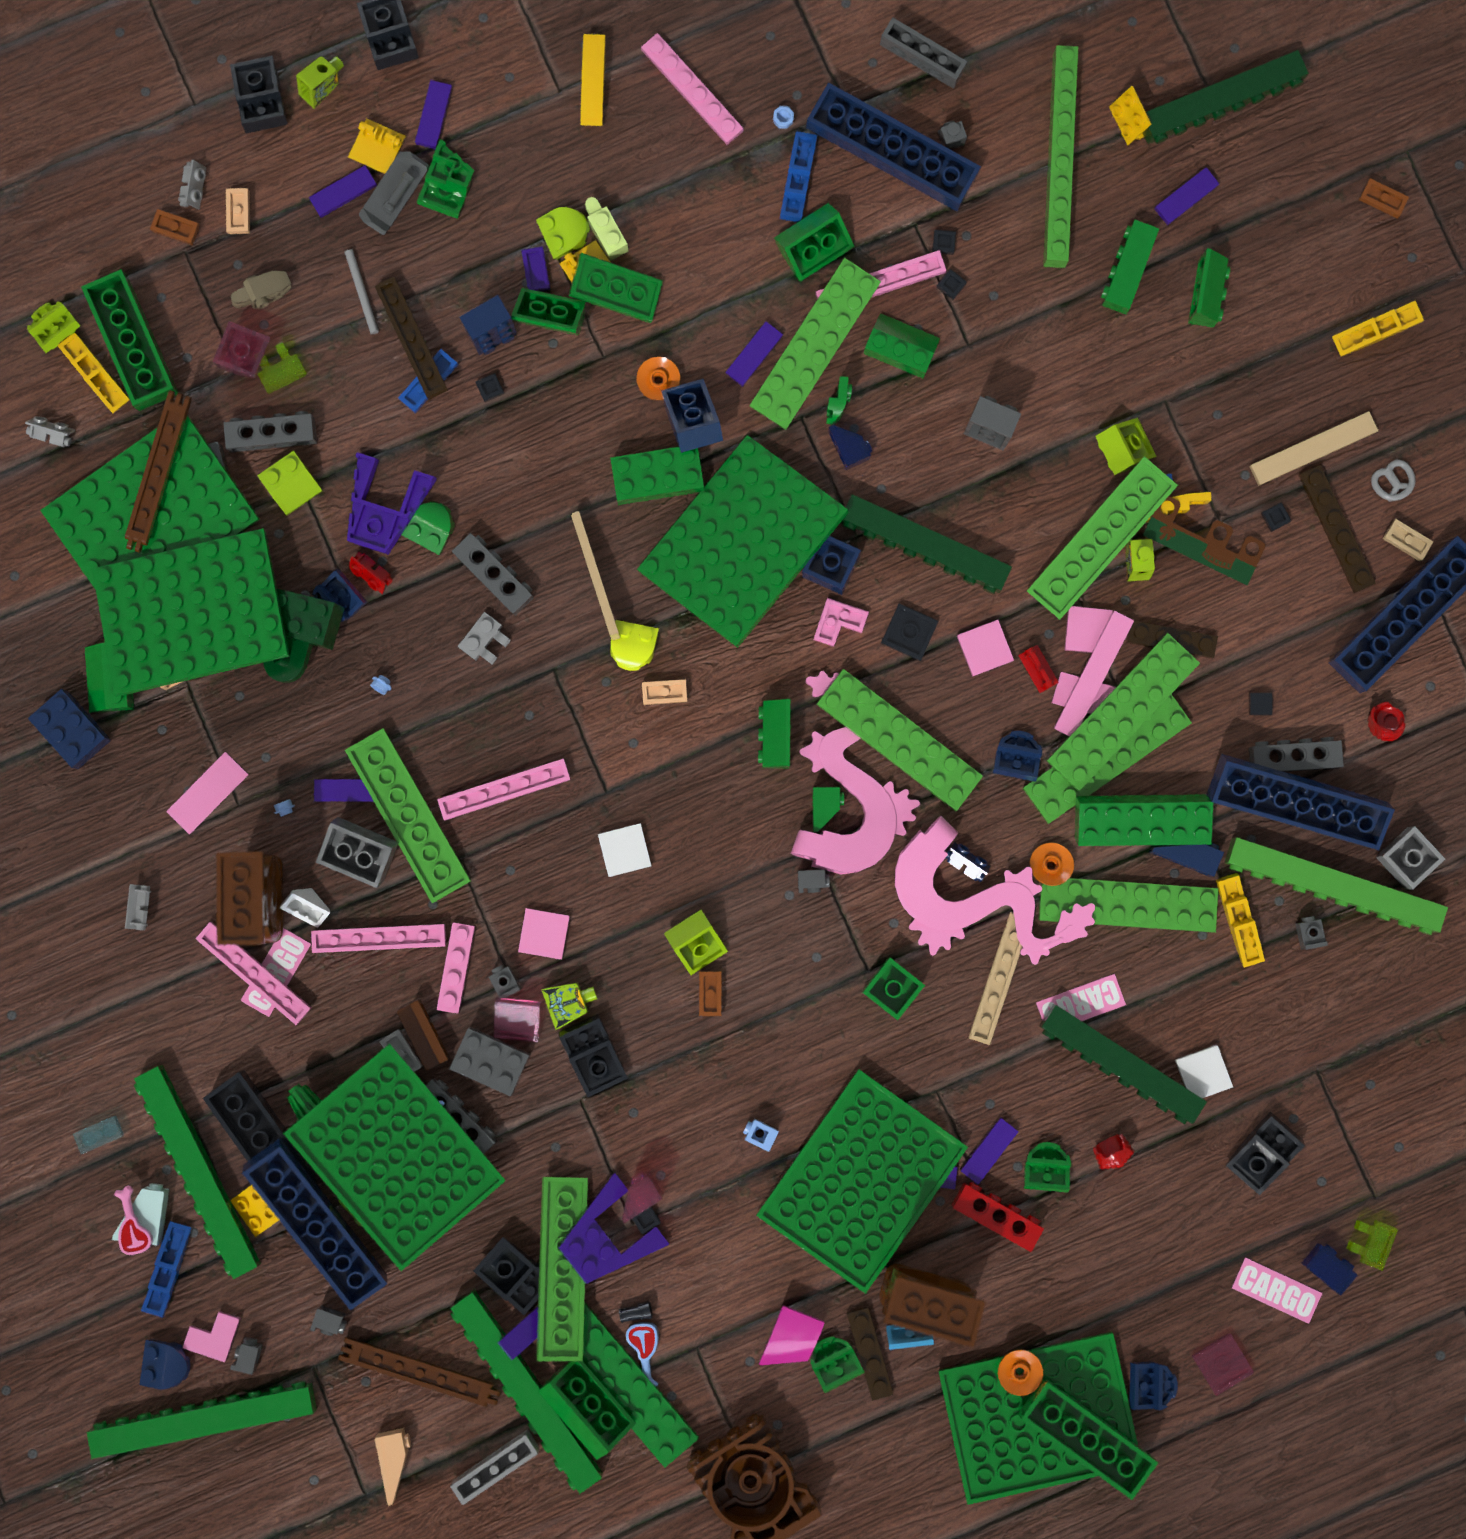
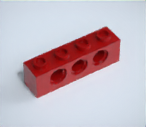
M970 1182L969 1185L966 1183L962 1184L951 1204L953 1209L1032 1252L1044 1230L1039 1225L1040 1220L1031 1215L1026 1218L1020 1214L1021 1209L1012 1204H1009L1008 1207L1000 1203L1002 1199L992 1193L987 1196L981 1192L983 1188L973 1182ZM979 1198L983 1199L985 1202L984 1207L980 1210L974 1209V1201ZM996 1210H1003L1004 1217L999 1221L994 1220L993 1213ZM1016 1221L1023 1222V1229L1019 1232H1015L1012 1229L1013 1223Z

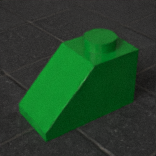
M840 787L812 788L813 832H818L840 810V806H844V792H840Z

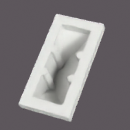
M312 888L292 890L280 905V909L317 928L330 914L329 908Z

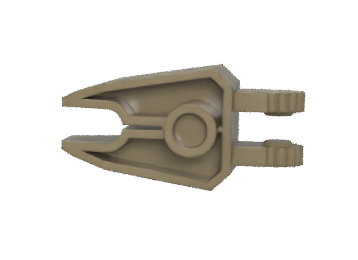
M270 271L258 276L253 275L245 279L243 288L231 294L232 305L238 309L252 305L253 309H262L271 302L282 298L292 288L291 282L284 271Z

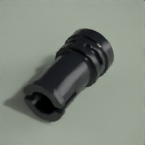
M650 1301L638 1303L636 1306L620 1308L619 1317L621 1323L640 1318L641 1320L653 1318Z

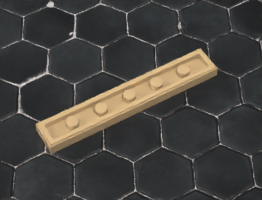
M1366 412L1249 467L1258 486L1370 436L1378 432V429L1370 412Z
M579 511L572 513L571 517L611 640L619 639L618 629Z
M1009 912L968 1036L970 1039L987 1045L991 1043L1020 950L1022 949V945L1017 938L1014 913Z

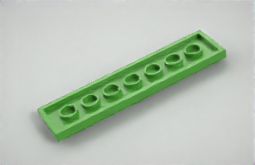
M844 258L749 407L786 430L881 281Z
M1144 456L1029 587L1027 592L1060 620L1178 485Z
M1167 633L1051 755L1047 762L1076 790L1080 791L1192 673L1200 662Z
M844 669L816 704L954 811L960 808L983 777Z
M1171 694L1080 791L1076 790L1053 767L1040 775L1036 782L1032 781L1022 789L1047 824H1049L1076 805V796H1089L1192 722Z
M382 728L347 748L345 752L394 838L399 842L398 845L431 903L440 900L471 882L385 729Z
M1069 878L1065 883L1057 886L1040 884L1042 891L1040 892L1039 921L1059 922L1061 912L1065 910L1071 913L1075 903H1078L1080 906L1092 903L1095 905L1092 918L1095 920L1094 924L1216 933L1218 888Z
M542 1177L537 1361H583L585 1283L558 1247L587 1209L588 1178Z

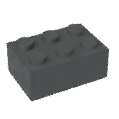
M980 396L963 434L1004 451L1013 435L1021 413L1017 412L1018 409L1011 405L1002 406L998 404L997 400L992 397L985 396L983 398Z
M337 817L330 822L316 863L378 888L385 880L399 842Z
M469 1027L451 1064L450 1070L511 1097L531 1054Z

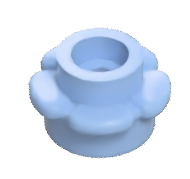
M379 675L378 678L376 676L372 678L371 687L375 691L385 695L387 691L391 690L389 685L391 682L386 677Z
M290 799L274 805L276 810L274 814L279 813L280 817L292 813V807H295V804L292 805Z

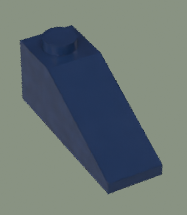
M1213 843L1210 845L1153 847L1149 850L1152 854L1208 877L1215 876L1224 854L1223 851L1218 850L1220 846Z

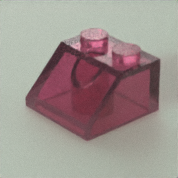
M229 321L213 363L218 368L236 375L255 378L271 338Z
M641 1171L632 1177L622 1217L624 1223L663 1199L664 1194L650 1171L646 1174Z

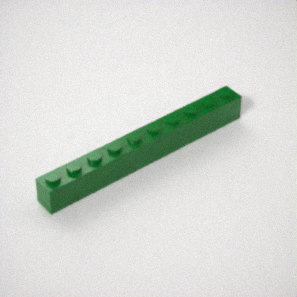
M157 1066L134 1078L136 1082L134 1084L135 1090L138 1095L143 1096L146 1102L144 1108L148 1115H152L154 1118V1128L158 1135H162L165 1141L164 1148L169 1156L172 1155L175 1161L174 1168L179 1176L182 1175L185 1181V1191L189 1196L192 1195L195 1201L193 1204L195 1211L199 1216L202 1215L205 1221L203 1225L206 1233L209 1236L212 1235L215 1241L213 1244L214 1249L219 1256H222L225 1262L223 1266L226 1273L235 1279L261 1265L262 1263L164 1066Z
M474 1289L454 1303L450 1308L453 1320L457 1324L461 1323L464 1327L463 1333L469 1342L473 1341L478 1347L476 1349L477 1354L483 1361L487 1360L491 1366L489 1370L493 1377L501 1380L504 1393L509 1398L512 1396L517 1403L515 1405L516 1410L521 1416H526L532 1433L534 1435L538 1433L542 1439V1447L547 1453H552L555 1458L554 1464L560 1472L564 1471L568 1476L567 1482L572 1490L577 1489L579 1494H581L602 1479L603 1472L583 1443L539 1394L538 1390L542 1385L522 1356L519 1354L511 1360L497 1342L506 1333Z
M305 1381L292 1383V1387L283 1388V1385L271 1387L269 1392L261 1393V1390L248 1392V1396L230 1395L225 1397L226 1400L217 1402V1399H210L204 1401V1405L195 1406V1403L181 1406L182 1409L173 1411V1408H166L160 1410V1414L156 1415L146 1412L137 1415L136 1419L129 1420V1417H122L116 1419L115 1423L107 1424V1421L95 1423L87 1431L91 1459L311 1415L317 1410L312 1383L305 1384Z

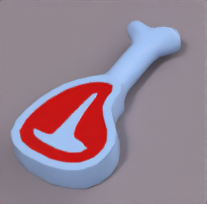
M638 1322L628 1328L626 1339L629 1345L637 1351L642 1371L654 1386H657L658 1382L651 1376L650 1359L658 1346V1328L651 1322Z

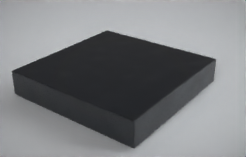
M899 603L880 644L921 661L939 621Z

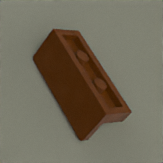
M421 999L397 1011L426 1070L450 1059Z

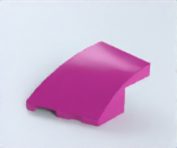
M782 1305L769 1340L765 1345L759 1365L808 1361L825 1322Z

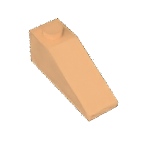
M404 1428L378 1433L375 1437L388 1505H392L396 1499L408 1448L411 1447L410 1436L405 1434Z

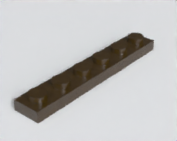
M393 276L375 285V289L428 400L448 391L395 277Z
M1321 465L1299 474L1298 476L1353 593L1376 584Z

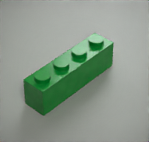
M1134 220L1131 226L1127 225L1123 238H1126L1124 246H1119L1115 257L1119 259L1117 266H1112L1108 278H1111L1110 285H1105L1101 298L1104 299L1102 306L1123 314L1128 313L1159 228L1138 220Z

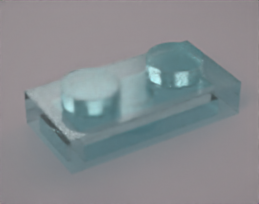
M113 1116L73 1133L80 1154H84L119 1139L124 1134L117 1117Z

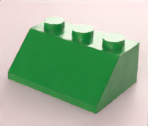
M829 203L774 237L783 258L800 282L854 248L840 213Z
M1209 248L1205 250L1198 260L1188 324L1214 328L1218 322H1221L1224 309L1220 307L1221 301H1224L1226 298L1227 288L1224 287L1225 279L1228 280L1230 266H1227L1228 258Z
M521 288L511 318L518 323L579 336L584 323L586 302Z
M880 313L863 354L924 379L940 338Z
M105 643L85 647L89 713L133 710V693L119 697L114 695Z
M790 699L763 701V706H759V719H763V728H758V741H763V750H758V763H762V768L789 769Z

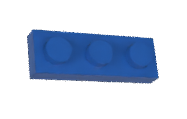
M442 349L433 357L445 381L458 366V363ZM417 377L398 397L415 414L428 400Z

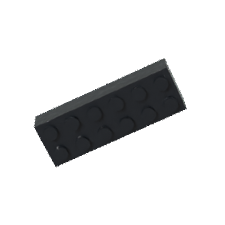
M245 1070L238 1072L202 1098L247 1161L281 1138L315 1183L321 1179L318 1173L283 1134L287 1129Z

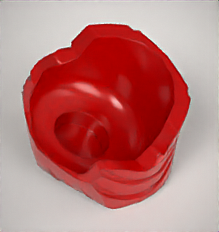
M1390 702L1374 706L1368 716V726L1373 736H1376L1377 739L1394 741L1404 732L1405 720L1403 712L1392 706Z
M1123 1134L1107 1138L1093 1148L1100 1169L1121 1168L1135 1152Z

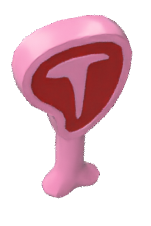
M129 1185L125 1186L123 1190H117L114 1196L121 1199L125 1213V1219L119 1229V1247L123 1253L133 1255L148 1250L153 1243V1237L149 1230L140 1225L138 1218L134 1214L131 1202V1195L134 1189Z

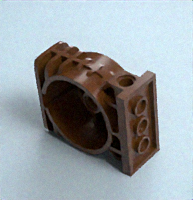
M264 852L216 853L217 945H252L278 942L283 936V910L280 909V905L283 903L282 860L276 855L264 854Z
M894 1263L887 1267L879 1294L881 1304L883 1305V1322L974 1348L986 1301L976 1298L977 1291L963 1281L910 1266Z
M755 1413L746 1419L747 1423L739 1427L736 1425L728 1430V1435L721 1440L719 1437L712 1440L708 1444L709 1447L702 1452L700 1449L693 1452L689 1456L690 1460L687 1463V1470L693 1475L695 1483L701 1488L702 1494L706 1496L716 1515L731 1527L730 1539H787L821 1517V1507L808 1486L795 1481L793 1465L782 1448L780 1441L774 1435L772 1428L767 1424L764 1415L758 1416ZM753 1449L769 1453L766 1456H762L757 1453L748 1452L737 1456L729 1463L726 1469L725 1482L715 1488L713 1487V1484L721 1480L725 1463L737 1452ZM783 1470L786 1471L781 1476H779V1485L773 1497L763 1505L757 1507H743L736 1504L730 1508H727V1506H729L735 1501L747 1506L761 1504L762 1502L767 1500L772 1494L775 1487V1476ZM748 1475H753L756 1477V1481L753 1484H747L744 1478ZM791 1504L794 1508V1511L783 1517ZM763 1530V1531H761V1532L759 1533V1535H756L755 1532H754V1531Z

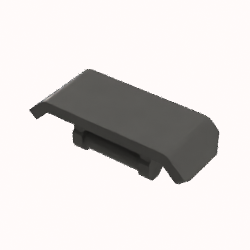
M400 151L360 211L359 216L362 221L380 234L385 235L429 169V165L411 152Z

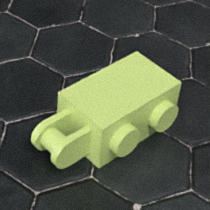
M588 198L585 203L589 214L587 217L588 223L609 261L627 253L628 244L607 206L602 209L596 198Z

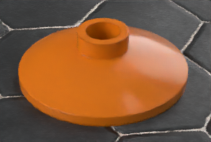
M653 357L646 360L637 372L638 388L643 395L652 400H663L661 390L679 386L680 373L677 366L671 360L664 357ZM661 377L663 379L662 383H655V378Z
M1045 843L1037 847L1032 853L1030 867L1032 868L1033 876L1039 882L1048 886H1057L1065 883L1071 877L1074 870V860L1069 850L1057 843ZM1052 863L1055 869H1048L1047 864Z
M1014 1350L1002 1358L998 1367V1378L1006 1391L1013 1395L1025 1396L1034 1392L1041 1384L1043 1368L1039 1359L1033 1353L1026 1350ZM1019 1367L1023 1368V1373L1021 1375H1017L1015 1373L1016 1369Z

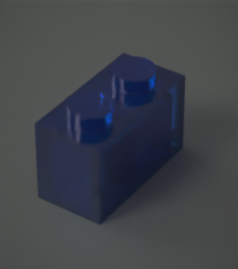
M1317 1243L1301 1264L1341 1296L1358 1276L1353 1271L1355 1267L1346 1259L1342 1261L1335 1256L1337 1251L1328 1244L1323 1246Z

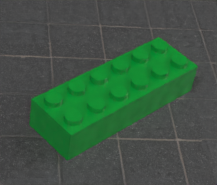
M120 269L81 286L133 407L141 411L166 400L169 390L174 391L176 396L179 392L129 277L125 272Z
M1206 794L1076 796L1075 840L1078 846L1212 844L1213 802H1211Z
M1045 1377L1042 1378L1039 1387L1030 1395L1018 1412V1415L1024 1422L1131 1500H1133L1158 1464L1152 1455Z

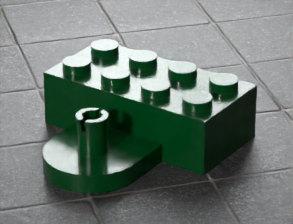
M277 589L289 657L264 662L263 664L266 673L272 679L282 683H290L296 681L304 674L313 645L333 650L344 607L334 602Z

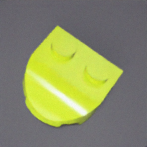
M616 620L615 623L620 638L611 640V657L622 669L629 671L639 670L640 667L647 663L649 664L653 659L659 628Z

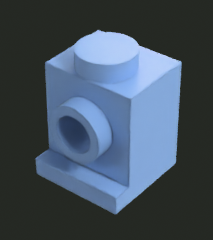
M755 1118L753 1122L748 1121L743 1131L746 1134V1141L768 1152L779 1132L778 1129ZM756 1130H763L764 1135L757 1137L755 1135Z

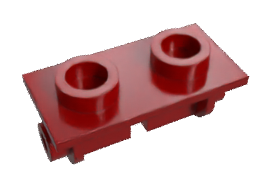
M358 552L355 557L352 556L349 563L352 573L357 577L363 578L371 589L383 594L385 586H389L393 581L391 574L380 565L373 570L372 568L376 565V562L365 553Z
M1038 645L1018 655L1039 693L1059 683Z

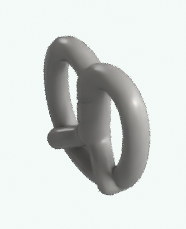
M1394 460L1386 468L1374 472L1371 484L1375 492L1389 502L1398 501L1407 497L1413 491L1415 475L1408 463L1403 460ZM1397 466L1402 467L1408 475L1409 483H1401L1393 469ZM1382 475L1386 476L1393 487L1390 494L1386 493L1379 486L1378 478ZM1399 489H1405L1401 493L1397 494Z

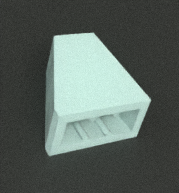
M154 1183L149 1184V1187L147 1186L140 1191L132 1206L140 1225L152 1234V1245L157 1246L162 1243L169 1189H164L162 1184ZM125 1217L113 1234L112 1240L118 1241L119 1229Z

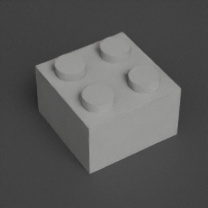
M1415 826L1407 827L1376 856L1381 864L1405 889H1414L1445 860Z

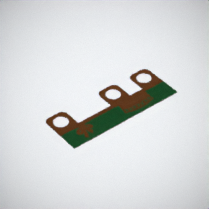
M1168 496L1165 501H1171L1174 504L1173 513L1170 515L1163 514L1160 505L1152 514L1143 536L1248 586L1265 549V544L1252 536H1248L1245 538L1239 553L1236 554L1226 549L1233 529L1221 521L1216 520L1212 523L1206 538L1176 525L1173 521L1179 511L1180 502ZM1218 526L1224 527L1227 531L1225 539L1220 541L1216 540L1213 536V531ZM1250 542H1255L1259 546V552L1255 556H1249L1246 553V546Z

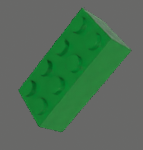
M679 447L610 458L618 505L699 493L704 490L698 448L681 453Z
M567 1361L538 1390L539 1394L596 1460L609 1453L636 1424L583 1361Z

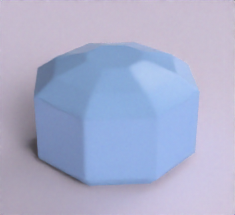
M779 106L774 111V124L778 128L787 129L793 124L794 112L788 106Z

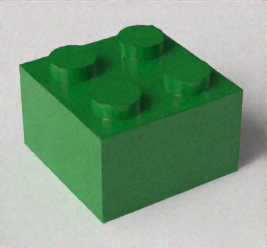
M888 957L861 992L893 1018L899 1020L925 985Z

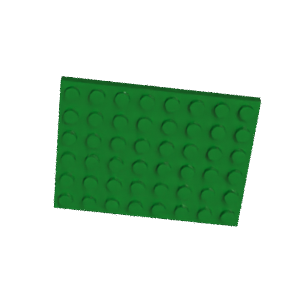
M188 414L148 545H143L140 553L135 551L137 542L134 543L132 550L126 548L128 540L125 539V534L157 428L40 510L94 589L93 568L237 535L260 520Z
M747 435L637 570L738 648L849 511Z
M264 528L92 569L113 691L117 697L289 657L267 535Z
M390 1043L283 1133L400 1271L404 1270L506 1181Z
M858 1069L756 1216L866 1294L965 1153L968 1146Z
M1113 1332L1026 1350L1033 1353L1039 1359L1043 1368V1377L1138 1445ZM1005 1355L938 1370L967 1505L1098 1476L1020 1418L1018 1412L1031 1394L1017 1396L1003 1388L998 1378V1367ZM1017 1368L1015 1373L1021 1375L1023 1368Z

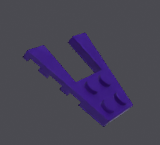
M357 452V468L354 469L353 478L355 486L351 497L353 502L352 514L350 513L347 541L389 555L437 478L414 470L400 512L365 501L379 460Z
M616 1173L611 1175L608 1182L602 1187L594 1201L585 1210L582 1217L558 1247L586 1284L669 1245L655 1226L620 1254L595 1221L597 1216L629 1191Z

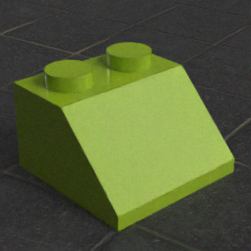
M1138 418L1115 424L1095 436L1098 446L1103 451L1108 461V466L1114 475L1134 468L1144 456L1148 460L1157 457Z
M294 451L257 475L286 515H289L323 491Z
M699 910L664 933L690 975L728 952L702 910Z

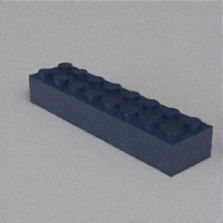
M829 82L807 119L806 128L957 212L981 168L976 163Z
M1458 536L1450 539L1328 662L1359 694L1367 691L1466 591V543Z
M1224 754L1220 756L1206 794L1211 802L1376 850H1379L1395 811L1386 801Z
M281 1138L243 1164L242 1174L350 1310L388 1284L386 1272Z

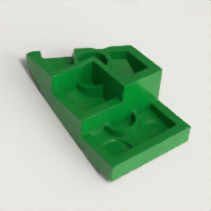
M441 139L433 154V160L425 176V183L417 199V204L458 219L469 191L474 170L467 163L463 162L457 153L454 154Z

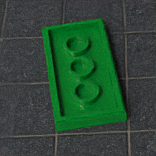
M580 253L569 296L651 323L663 280Z

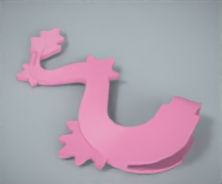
M821 671L817 677H807L806 683L813 689L812 696H823L839 673H834L833 677L829 678L824 671ZM846 727L828 733L825 737L814 731L811 735L812 743L800 749L799 753L812 761V772L815 773L824 768L832 778L854 795L862 805L864 817L861 826L853 834L840 835L825 830L820 834L799 830L791 854L811 860V867L842 875L859 872L875 865L885 856L892 845L895 834L901 836L906 834L903 822L915 821L916 816L911 811L918 807L920 802L918 800H909L907 797L909 791L907 789L895 794L893 782L891 781L882 787L874 778L844 758V750L860 739Z
M939 816L925 833L919 830L899 854L895 868V887L898 898L904 909L914 918L909 925L910 930L922 931L918 943L919 945L927 943L932 956L937 953L941 946L946 950H950V938L952 936L963 939L965 935L962 928L979 921L1004 905L1011 906L1013 909L1017 938L1023 946L1020 954L1023 956L1029 955L1034 965L1038 963L1041 955H1049V949L1061 943L1086 937L1085 927L1095 923V920L1092 918L1095 905L1089 903L1085 906H1080L1078 903H1075L1071 913L1065 910L1061 912L1060 920L1055 929V935L1043 939L1034 937L1032 934L1035 910L1033 896L1041 892L1042 887L1033 883L1031 867L1024 868L1018 874H1012L1006 870L1004 872L1005 882L996 884L964 900L949 901L943 899L933 887V876L937 867L948 855L944 850L957 836L958 831L942 816Z

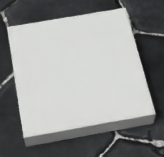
M641 823L598 834L609 877L652 866Z
M1218 1045L1175 1060L1185 1088L1201 1098L1233 1087Z

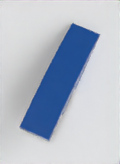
M796 131L780 219L794 222L802 220L817 135Z
M170 1221L154 1264L155 1268L148 1285L149 1290L141 1309L142 1312L164 1318L186 1251L191 1227Z

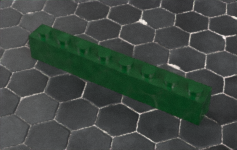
M1294 51L1147 111L1146 114L1152 124L1143 132L1147 144L1153 142L1159 144L1167 140L1168 136L1172 134L1179 136L1185 133L1187 128L1192 126L1195 128L1201 127L1209 119L1214 118V120H1218L1224 117L1226 112L1231 110L1238 112L1245 108L1248 103L1257 104L1268 95L1274 97L1284 92L1285 88L1291 86L1294 89L1302 85L1309 72L1299 51Z
M853 494L846 506L849 513L841 521L844 523L843 527L855 531V529L864 532L863 536L871 540L878 538L883 541V545L891 549H895V547L903 550V554L911 558H915V556L923 559V563L931 567H935V565L943 568V572L948 575L955 576L957 574L962 576L963 581L968 584L975 585L977 583L984 586L983 590L991 594L1002 591L1012 569V566Z
M1055 1004L1052 1005L1039 1026L1044 1029L1042 1034L1052 1040L1055 1037L1062 1041L1061 1046L1070 1052L1074 1049L1080 1052L1081 1059L1089 1064L1094 1061L1100 1065L1098 1070L1109 1077L1111 1073L1119 1077L1118 1083L1126 1088H1129L1130 1085L1138 1090L1136 1092L1137 1095L1145 1100H1148L1150 1097L1156 1101L1155 1106L1165 1113L1168 1110L1175 1113L1174 1118L1184 1125L1187 1122L1194 1124L1207 1103L1198 1095Z

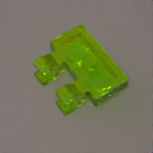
M283 342L275 346L282 359L281 362L271 366L263 352L255 356L263 371L257 374L268 394L307 375L298 355L290 356Z
M1356 1220L1354 1228L1369 1234L1365 1247L1349 1241L1346 1249L1362 1255L1359 1262L1383 1271L1398 1229L1377 1220L1374 1221L1373 1226Z

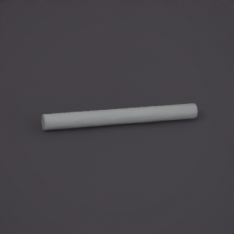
M350 249L345 251L347 262L370 334H376L379 330L354 252Z

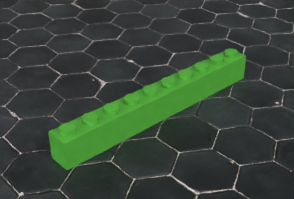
M1056 46L1053 53L1043 267L1065 268L1069 261L1078 47Z
M1237 837L1231 839L1224 861L1225 864L1230 865L1229 869L1241 873L1243 870L1251 872L1250 876L1262 880L1265 876L1271 878V883L1284 886L1286 883L1292 885V890L1305 893L1307 890L1313 892V897L1326 900L1328 897L1335 900L1334 904L1347 907L1349 904L1355 906L1356 911L1364 914H1369V911L1377 913L1376 917L1379 919L1390 921V918L1398 920V925L1411 928V925L1419 927V932L1432 935V932H1441L1448 909L1446 906Z

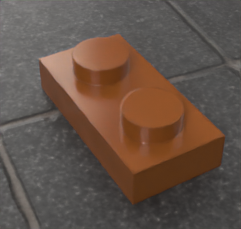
M1371 178L1367 181L1359 198L1360 201L1397 219L1400 217L1409 199L1408 196Z
M157 209L150 230L193 246L200 225L197 222Z
M699 971V1016H721V971Z

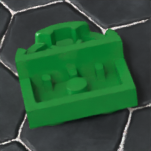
M840 376L837 398L829 397L826 424L834 425L839 422L843 416L846 402H850L852 384H848L849 377Z
M431 501L419 506L401 535L440 555L454 531L455 522H453L450 514L451 511L448 507L440 502Z
M1044 1142L1038 1144L1029 1152L1024 1164V1189L1069 1192L1071 1160L1069 1155L1061 1149V1146L1051 1142Z
M827 1337L815 1345L811 1366L825 1393L865 1373L855 1351L847 1341L840 1338Z

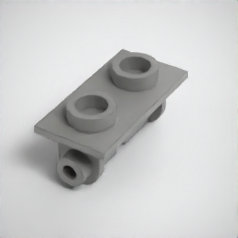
M192 160L187 162L183 168L182 182L188 183V185L181 186L178 201H180V206L188 207L190 205L200 209L206 167Z
M35 416L25 422V424L31 425L26 430V434L30 438L45 442L47 441V435H50L49 443L61 447L70 446L71 438L68 436L74 433L75 429L68 428L67 424L47 422L46 418Z
M130 884L125 929L145 930L146 926H148L146 924L149 895L152 892L150 891V886Z

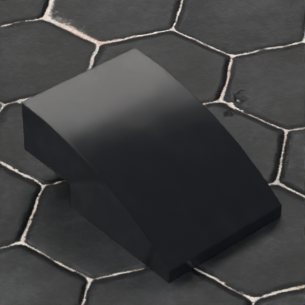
M365 0L356 3L378 71L419 58L401 0Z
M273 56L230 64L235 97L245 133L248 134L288 125Z
M599 1014L558 1032L559 1039L587 1097L628 1079Z
M1270 1111L1242 1142L1226 1163V1166L1258 1195H1261L1290 1165V1161L1305 1147V1143L1302 1138Z
M502 1237L473 1270L505 1301L508 1300L523 1315L528 1312L539 1298L540 1265L505 1237Z

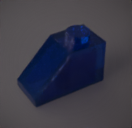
M829 426L828 433L846 470L870 460L872 448L868 440L864 441L861 435L840 427Z

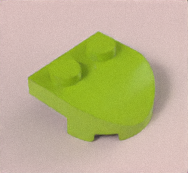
M559 207L536 219L553 259L557 260L573 250H580L586 244L585 240L587 232H589V223L581 212L568 207Z
M58 301L56 305L46 303L39 307L31 316L33 319L32 324L27 325L28 332L35 338L45 353L56 348L62 340L72 335L80 327L74 316Z

